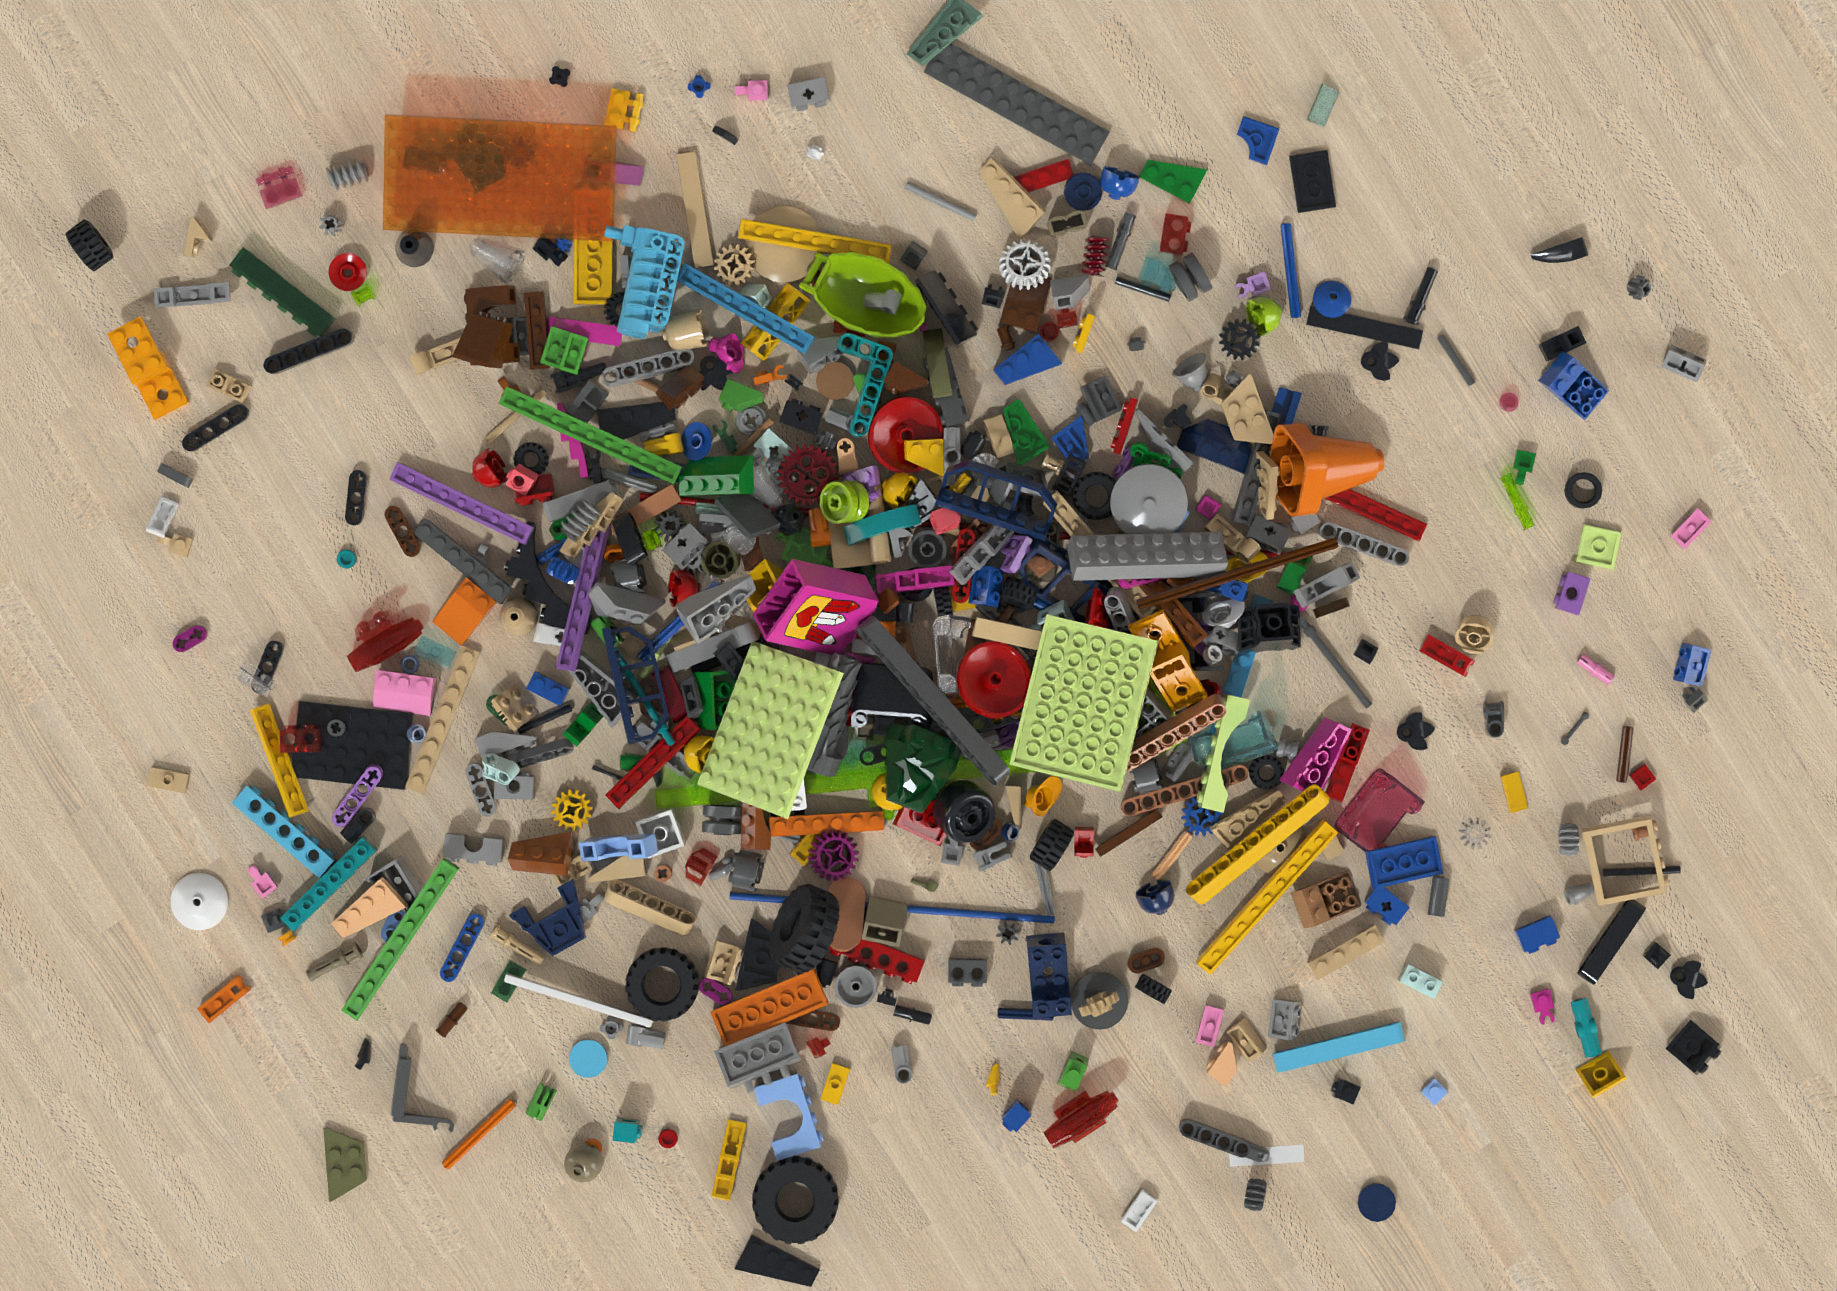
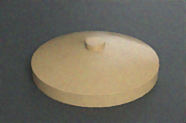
M791 206L770 208L762 212L754 220L820 232L818 225L811 216ZM746 240L747 254L753 253L750 259L756 260L752 266L764 278L778 283H791L806 277L815 260V254L820 253Z

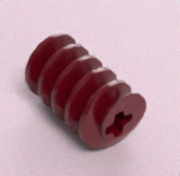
M1091 236L1085 239L1090 245L1084 246V249L1089 251V253L1083 254V257L1088 260L1082 261V265L1087 268L1081 269V272L1091 276L1104 277L1100 272L1106 271V269L1101 267V264H1106L1107 261L1103 260L1102 257L1108 256V254L1103 249L1109 248L1104 242L1110 241V238Z

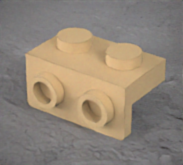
M715 940L704 977L731 985L736 977L737 964L742 958V949L736 945Z

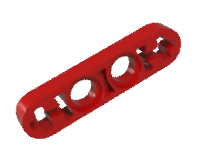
M963 529L958 534L955 564L959 560V554L962 551L968 550V548H959L960 544L964 546V539H961V535H965V532H968L969 536H972V540H968V546H972L975 543V534L971 529ZM954 578L952 598L956 603H965L970 594L971 578L966 583L968 587L963 586V593L966 594V597H963L962 600H958V596H955V593H958L960 586L956 587L955 585L960 583Z

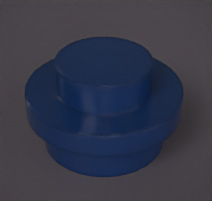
M1012 822L1004 824L1001 829L1002 838L1009 842L1016 840L1019 836V828Z

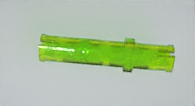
M1512 474L1501 477L1500 480L1515 509L1514 514L1518 516L1523 530L1535 526L1528 512V505L1525 506Z

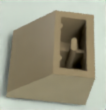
M870 896L861 939L899 947L907 903Z

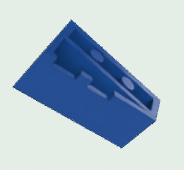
M1037 334L993 369V371L1006 386L1061 366L1062 363L1042 337Z

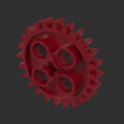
M803 443L802 449L795 445L794 452L788 449L789 456L782 455L785 461H781L780 465L782 468L777 470L781 475L777 476L776 479L782 480L778 486L785 487L782 491L783 494L789 492L787 497L789 500L795 497L794 503L801 500L804 506L806 501H808L810 506H812L813 500H816L820 504L819 498L823 488L827 484L839 479L834 476L835 473L839 472L838 469H833L837 464L836 461L830 462L833 456L829 455L826 457L828 452L826 449L820 452V445L816 449H814L813 443L810 444L809 448H806L805 443ZM805 456L811 458V462L807 466L801 464V459ZM794 464H798L806 472L811 470V475L820 481L821 485H817L809 477L804 478L803 472L794 467ZM819 468H824L826 474L823 477H817L816 471ZM793 471L799 473V477L795 481L789 479V475ZM812 483L814 489L812 492H805L804 486Z

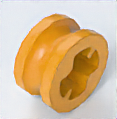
M290 930L279 937L278 940L282 941L283 947L296 939L297 936H294L293 931Z

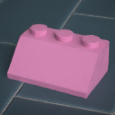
M376 670L373 707L431 716L436 678Z

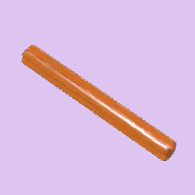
M508 1099L443 1160L442 1165L449 1170L516 1107L513 1100Z

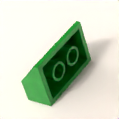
M726 670L695 672L703 705V711L699 718H697V725L701 730H717L736 682Z

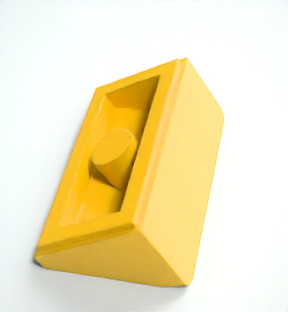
M1519 771L1501 775L1500 779L1509 813L1528 809Z

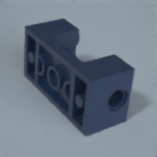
M1064 932L1026 936L1034 1019L1072 1015ZM1051 967L1054 969V972L1046 975L1043 970Z

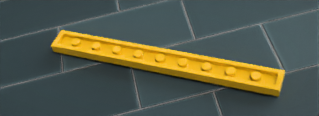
M1323 819L1195 961L1197 965L1211 975L1339 832Z

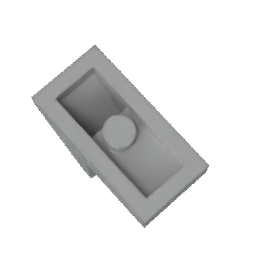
M899 528L889 532L894 558L902 557L901 551L905 549L903 539L899 538L913 535V531L909 528Z

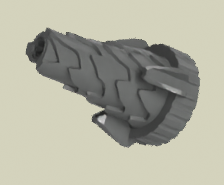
M834 652L827 665L828 668L844 674L807 768L809 771L829 777L836 776L842 760L847 755V712L851 704V695L858 682L855 679L862 665L857 659L846 653Z

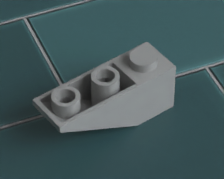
M840 336L814 339L806 354L797 350L798 359L809 374L822 370L825 365L837 361L840 356L845 354L836 345ZM843 338V346L849 348L851 346L850 340Z
M494 731L475 738V742L481 757L489 753L498 756V754L503 752L506 755L517 751L516 747L521 745L524 748L534 745V740L538 739V737Z

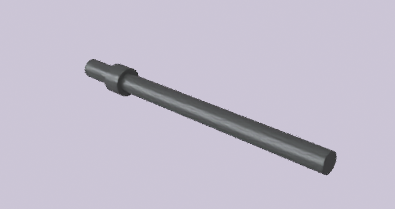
M1300 614V625L1304 629V634L1312 639L1367 709L1372 703L1317 635V630L1314 626L1310 625Z

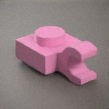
M767 80L748 81V87L735 86V95H748V101L768 100Z
M255 864L247 869L255 880L251 885L262 899L278 888L267 872L262 875Z

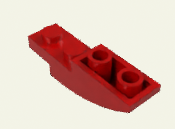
M1354 723L1350 726L1352 730L1333 768L1325 791L1329 798L1341 803L1370 732L1369 729Z

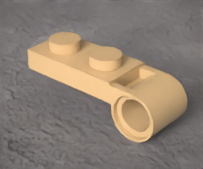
M460 338L410 356L415 374L419 375L459 360L453 358V353Z
M1210 373L1202 385L1201 393L1206 398L1221 405L1233 390L1222 385L1223 380L1221 376Z
M1218 513L1204 528L1207 532H1222L1225 548L1246 564L1261 550L1260 545L1255 540L1245 538Z

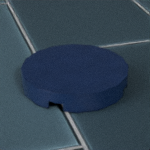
M1080 172L1074 174L1067 180L1064 186L1065 200L1076 210H1091L1098 205L1102 198L1101 183L1090 173Z
M1373 1183L1361 1190L1358 1195L1357 1204L1359 1211L1366 1219L1380 1222L1393 1214L1396 1199L1389 1187L1384 1184Z

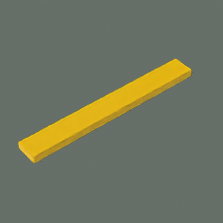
M740 219L738 232L739 239L826 254L857 252L858 254L882 259L888 264L892 246L891 244L747 219Z

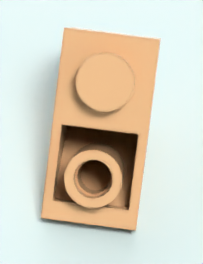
M1229 1040L1226 1043H1221L1217 1049L1219 1053L1215 1059L1211 1058L1206 1065V1068H1208L1207 1074L1225 1086L1228 1085L1237 1072L1233 1046Z

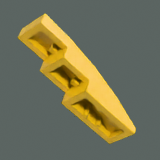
M728 1119L711 1198L730 1201L747 1123Z

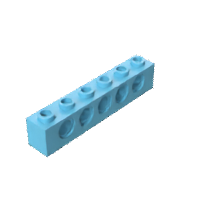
M247 785L232 804L318 878H321L336 861L333 857L335 854L327 847L325 849L319 845L320 841L315 836H308L304 832L306 829L298 822L296 824L293 823L286 811H279L275 807L277 804L269 797L265 799L258 787ZM254 800L260 801L261 808L259 810L253 809L252 802ZM269 812L274 813L276 817L273 823L267 821L266 816ZM283 825L289 826L290 833L288 835L282 834L281 827ZM298 837L303 838L305 841L302 848L297 847L295 843ZM312 850L318 851L319 858L317 860L311 859L310 852Z

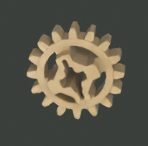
M730 244L729 250L723 247V253L717 252L719 259L714 260L715 263H718L714 270H719L716 276H722L723 283L729 280L728 284L730 286L733 285L734 281L737 286L740 285V281L747 283L746 277L752 278L753 275L750 271L756 269L752 267L756 260L750 259L753 253L747 254V247L741 250L740 244H737L736 248H734L733 244ZM733 252L729 259H724L729 253ZM742 255L744 256L746 263L743 262L741 258ZM736 260L738 268H734V266H731V262H735ZM723 267L727 269L728 275L725 273ZM740 271H745L742 276L736 278Z
M1102 991L1086 998L1087 1003L1078 1009L1082 1017L1091 1014L1093 1017H1097L1112 1010V1004L1117 1003L1120 999L1116 991L1108 994Z

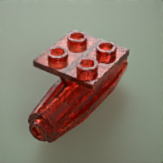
M379 611L373 615V619L368 622L364 620L356 626L357 641L362 640L364 642L348 654L347 659L355 672L377 665L410 645L423 634L422 629L424 627L419 619L415 620L413 617L391 625L389 611Z
M1085 1090L1054 1111L1058 1119L1043 1133L1053 1148L1072 1140L1076 1143L1107 1123L1105 1118L1118 1107L1116 1103L1119 1100L1114 1092L1109 1093L1108 1090L1091 1098Z

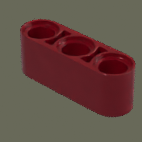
M669 665L658 669L669 715L672 721L676 723L683 720L687 716L682 692ZM652 672V673H651V676H652V678H653V680H654V682H655V685H656V687H657V689H658V685H657V681H656V677H655V672Z

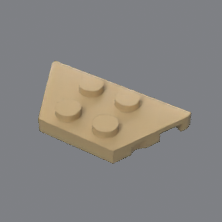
M1249 374L1221 403V407L1234 440L1272 444L1273 432L1252 375Z

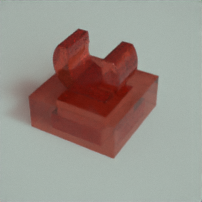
M1069 308L1061 309V314H1056L1059 329L1077 325L1075 311L1069 312Z
M818 1037L808 1040L806 1044L816 1059L827 1054L824 1048L830 1045L827 1037L820 1041Z

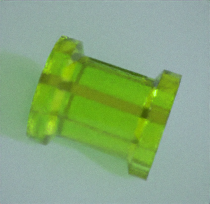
M366 284L364 288L356 292H351L358 307H361L362 303L370 299H376L369 284Z

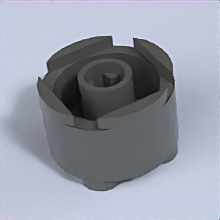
M925 530L913 536L909 543L908 552L915 565L921 568H932L939 566L944 561L947 546L940 534L936 535L934 531ZM926 544H930V548H933V552H930L929 555L922 551Z
M624 558L615 560L614 564L610 565L611 574L615 576L616 580L615 587L642 594L647 592V589H643V586L647 585L643 564L639 565L637 562L629 565Z
M1151 758L1129 771V773L1134 775L1135 780L1132 781L1135 792L1139 791L1140 794L1163 788V784L1159 785L1162 776L1157 759L1153 760Z
M742 849L738 853H734L732 863L735 866L728 878V882L732 883V887L753 892L757 891L758 888L754 887L756 883L760 884L764 868L761 858H764V854Z

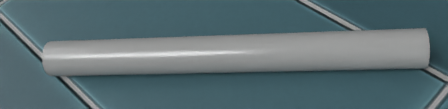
M907 182L904 188L972 221L977 216V214Z

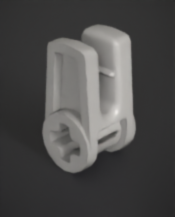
M1006 841L972 854L973 858L975 857L978 862L979 872L1012 857V854L1007 852L991 858L992 853L1007 847Z

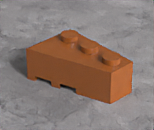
M572 831L512 842L508 856L511 869L514 871L568 876L575 847Z

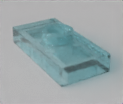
M421 635L413 653L449 669L457 652Z

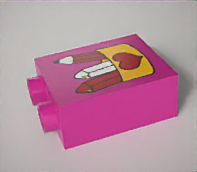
M792 559L753 613V617L765 640L768 642L833 655L834 652L842 653L847 644L855 639L857 635L856 628L869 615L874 613L879 600L865 575Z

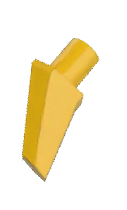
M999 1064L991 1067L985 1087L989 1088L991 1096L998 1094Z

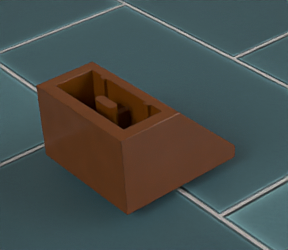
M685 366L663 384L655 394L669 410H672L674 407L678 409L686 402L689 396L692 398L700 391L699 389L703 387L702 382L705 377L689 366Z

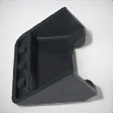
M863 663L856 676L858 682L854 691L851 727H863L868 721V714L911 717V725L929 730L933 718L885 664ZM920 667L933 681L932 672L928 668Z

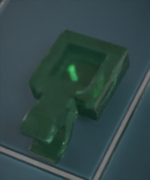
M721 420L724 425L723 429L719 430L715 425H713V429L719 434L728 451L733 453L737 450L736 445L738 443L733 435L729 436L727 434V422Z

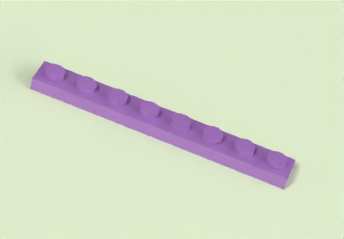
M397 462L389 479L522 544H527L534 527L399 462Z
M611 525L608 526L605 533L599 530L590 546L585 545L557 659L556 668L559 670L576 671L592 606L589 590L598 581Z

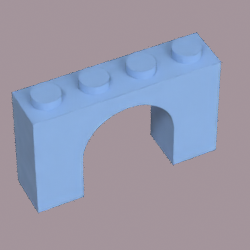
M798 1072L790 1074L788 1078L781 1077L772 1080V1084L767 1086L765 1083L754 1086L759 1106L777 1100H789L794 1102L802 1112V1125L795 1133L771 1142L777 1161L821 1147V1142L824 1141L821 1131H817L815 1126L818 1123L815 1112L811 1113L809 1105H812L809 1094L805 1095L803 1087H806L803 1075L799 1076Z

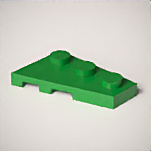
M1147 160L1139 178L1190 204L1207 169Z
M1017 399L1003 409L1017 464L1024 465L1051 447L1020 399Z

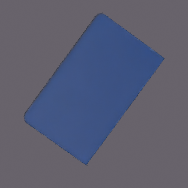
M1281 387L1278 389L1271 412L1284 415L1281 425L1293 423L1302 393Z

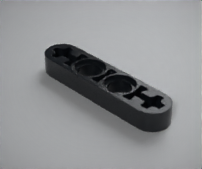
M242 404L233 406L186 435L182 440L183 448L190 452L197 451L247 420L249 409ZM238 408H239L240 410H243V409H244V410H245V412L243 413V416H244V417H243V418H241L240 416L235 417L234 420H235L236 422L233 424V420H232V418H231L228 414L231 412V416H234L235 414L238 413V412H237V409H238ZM223 417L229 420V425L225 429L219 426V420ZM207 427L213 431L212 437L208 439L204 438L202 434L203 430ZM196 433H198L201 440H203V443H201L200 440H198L194 443V448H192L191 446L187 447V444L189 443L188 439L190 438L191 440H194L198 438L195 435Z

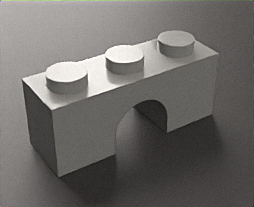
M446 833L443 857H448L449 861L459 862L460 858L467 859V863L478 864L479 860L486 861V865L497 866V862L501 863L503 859L504 839L484 837L482 848L479 851H472L466 845V835Z

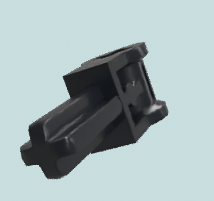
M602 362L578 370L577 375L567 371H560L550 375V377L554 380L557 389L555 392L557 394L582 386L581 381L602 375L607 367Z

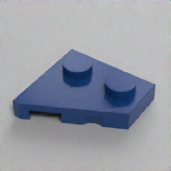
M1081 416L1051 437L1066 459L1070 454L1083 461L1089 458L1083 418ZM1070 461V464L1074 467H1077L1079 465L1073 461Z

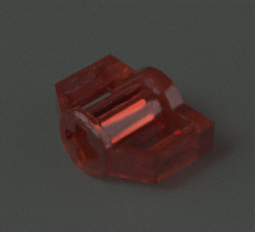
M705 848L692 853L685 865V878L701 887L718 856ZM700 853L711 861L708 864L694 855ZM688 867L701 874V879L690 874Z

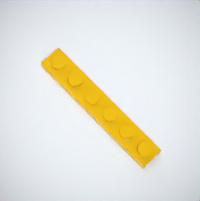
M270 704L251 709L250 713L289 818L308 812L306 801Z

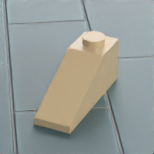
M622 856L588 878V883L646 876L645 859H630L629 856Z

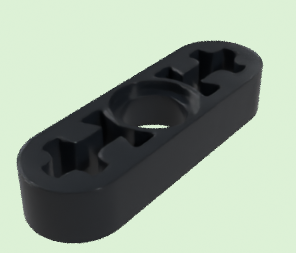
M355 470L350 474L345 520L353 526L361 524L364 517L367 475L360 470ZM358 473H360V477H363V481L359 482V487H363L362 491L358 489L352 490V486L356 487L357 483L353 480V477H356ZM355 492L360 493L362 497L361 501L357 504L351 501V495ZM350 505L355 507L361 506L360 510L356 509V515L359 516V519H356L354 523L349 518V515H352L354 511L353 508L350 509Z
M271 641L266 645L251 682V688L254 692L265 693L269 689L284 652V646L281 642ZM275 644L278 645L277 648L280 650L279 653H274L273 658H277L276 662L266 658V655L271 656L272 650L270 647L275 646ZM266 661L271 662L273 665V669L269 673L264 672L262 669V665ZM259 673L270 676L269 679L264 678L263 684L265 688L258 690V686L255 684L262 679V676H258Z

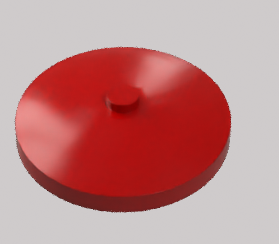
M908 396L893 398L881 405L874 413L868 430V444L874 458L886 469L897 473L904 472L909 474L924 469L905 460L904 440L943 439L941 419L934 408L921 399Z
M989 641L976 645L963 656L957 670V685L963 700L973 711L988 718H1004L1023 707L1031 679V672L1027 662L1016 649L1005 643Z

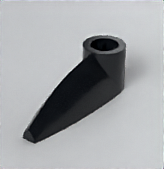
M1581 237L1531 254V258L1546 263H1562L1580 259L1589 254L1584 239Z

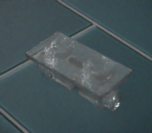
M245 662L242 667H239L236 676L244 684H249L259 695H264L268 698L270 691L277 685L274 683L275 680L265 673L259 678L257 675L261 670L251 663Z

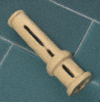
M499 924L489 937L490 940L494 939L501 943L503 948H511L540 966L545 958V955L516 939L514 933H508L500 928Z

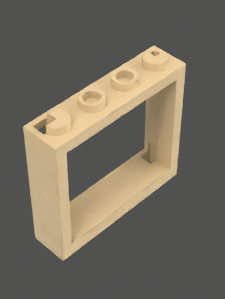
M1651 815L1582 828L1598 906L1667 893L1666 887H1669L1667 875L1663 876L1662 869L1665 868L1664 858L1659 857L1658 850H1662L1660 839H1655L1654 832L1658 831L1656 820H1652ZM1647 826L1659 886L1604 897L1592 836Z

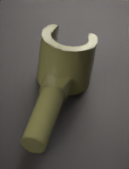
M913 878L910 882L922 886L930 892L936 891L939 886L938 883L931 879L927 884Z

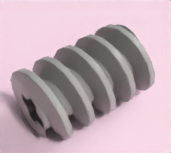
M364 158L362 164L356 159L355 166L349 161L348 168L342 163L340 170L334 165L333 172L328 167L326 168L330 185L335 190H339V184L346 188L347 182L350 186H353L354 180L358 184H361V178L365 182L369 180V173Z
M584 499L582 500L584 507L577 505L579 512L572 510L571 512L574 517L567 516L568 523L561 522L563 526L561 530L573 542L577 541L576 536H582L581 530L584 532L588 530L586 525L592 526V520H598L597 514L602 515L592 503Z

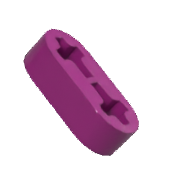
M193 626L174 638L173 648L178 652L190 650L206 640L207 630L203 626ZM196 629L198 631L202 630L203 633L201 634V639H199L198 637L194 639L191 638V636H193L196 633ZM179 639L189 640V642L184 644V649L177 646Z
M705 977L699 983L700 991L718 1004L727 1005L731 1002L733 998L731 990L718 981ZM703 982H712L711 987H713L716 990L712 991L711 989H708L707 991H705V986L703 985ZM726 991L729 999L721 1001V996L716 992L724 993Z

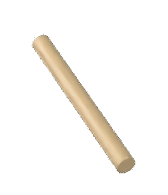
M541 388L531 398L539 401L547 392ZM514 412L486 436L485 439L490 444L522 415Z

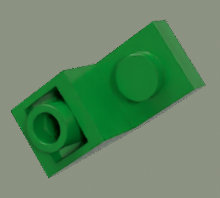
M1313 556L1288 563L1276 588L1294 596V591L1298 588Z

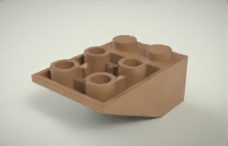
M1348 871L1291 892L1303 928L1317 926L1361 907Z

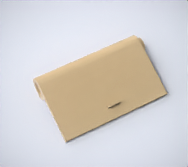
M879 470L880 485L874 487L875 490L881 492V496L876 498L875 501L869 502V508L864 518L885 512ZM838 477L839 479L836 480L843 481V477ZM828 521L833 568L841 569L891 562L888 532L848 546L843 527L851 523L835 524Z

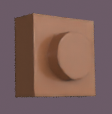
M1037 554L1027 562L1038 579L1054 568L1053 563L1042 554Z

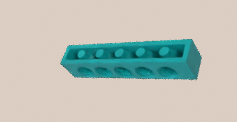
M365 836L362 837L280 919L293 932L299 929L378 849Z

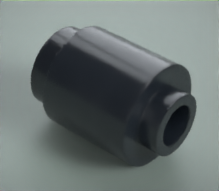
M976 430L974 433L969 432L961 447L963 448L961 453L971 459L979 455L987 441L984 439L985 435Z

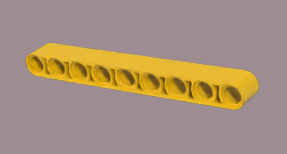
M1316 784L1306 788L1187 885L1186 893L1198 904H1204L1321 811L1329 803V796Z

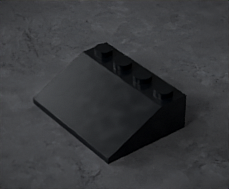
M934 270L915 280L916 285L958 348L977 336L975 331L978 328L972 320L970 322L965 316L968 314L962 304L958 306L954 300L957 296L952 288L947 289L944 284L946 279L941 272L937 274Z

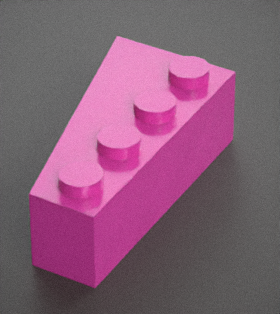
M1324 717L1279 781L1300 791H1304L1314 784L1324 790L1352 729Z

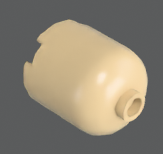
M697 309L670 316L665 329L662 330L664 341H668L670 347L675 350L709 346V341H706L705 335L709 334L706 317H701L703 310Z

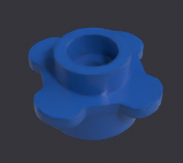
M696 75L692 83L688 84V90L693 91L697 98H702L704 92L711 87L710 83L705 82L701 75Z
M563 234L559 237L556 236L555 240L557 242L555 244L561 251L566 250L569 252L572 243Z

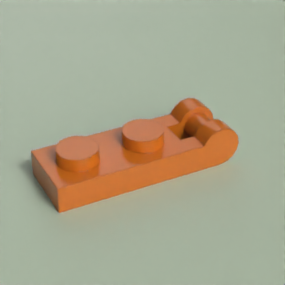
M240 975L197 1008L208 1023H211L251 991V988L242 982L243 979ZM235 985L240 990L237 994L232 990Z

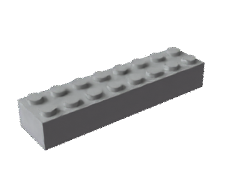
M1222 532L1071 536L1067 548L1073 581L1210 577L1225 572L1228 565Z

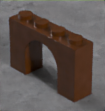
M501 285L465 289L466 323L471 313L479 314V311L488 312L492 308L499 306L517 305L515 286ZM508 343L503 364L519 363V343ZM470 363L471 366H480L474 363Z

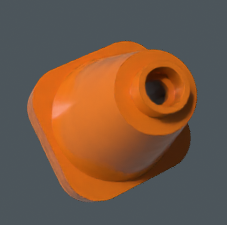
M1302 422L1282 424L1275 428L1269 457L1278 465L1280 474L1277 477L1278 493L1276 498L1292 517L1316 514L1319 511L1321 499L1370 482L1376 478L1378 472L1384 469L1382 451L1375 449L1370 442L1313 435Z

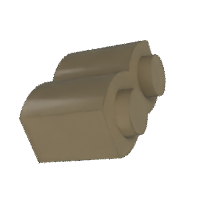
M1073 211L1066 217L1056 216L1047 222L1050 237L1054 238L1064 236L1068 232H1079L1088 225L1084 211Z

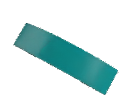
M915 504L869 516L843 527L848 546L866 541L867 538L899 528L905 529L922 522L917 505Z

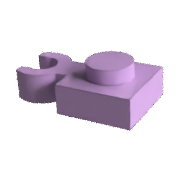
M1265 272L1246 278L1248 284L1239 283L1235 285V289L1239 287L1244 289V293L1238 295L1239 298H1244L1250 291L1252 296H1256L1271 290Z

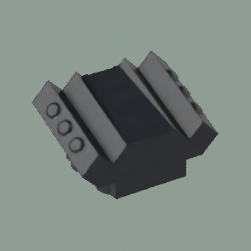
M1288 603L1255 605L1254 607L1245 608L1243 614L1237 619L1238 646L1241 653L1301 648L1299 606L1288 605Z

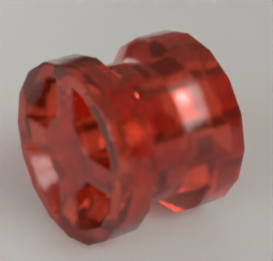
M1046 322L1041 326L1040 336L1043 340L1050 342L1058 337L1059 328L1055 323Z

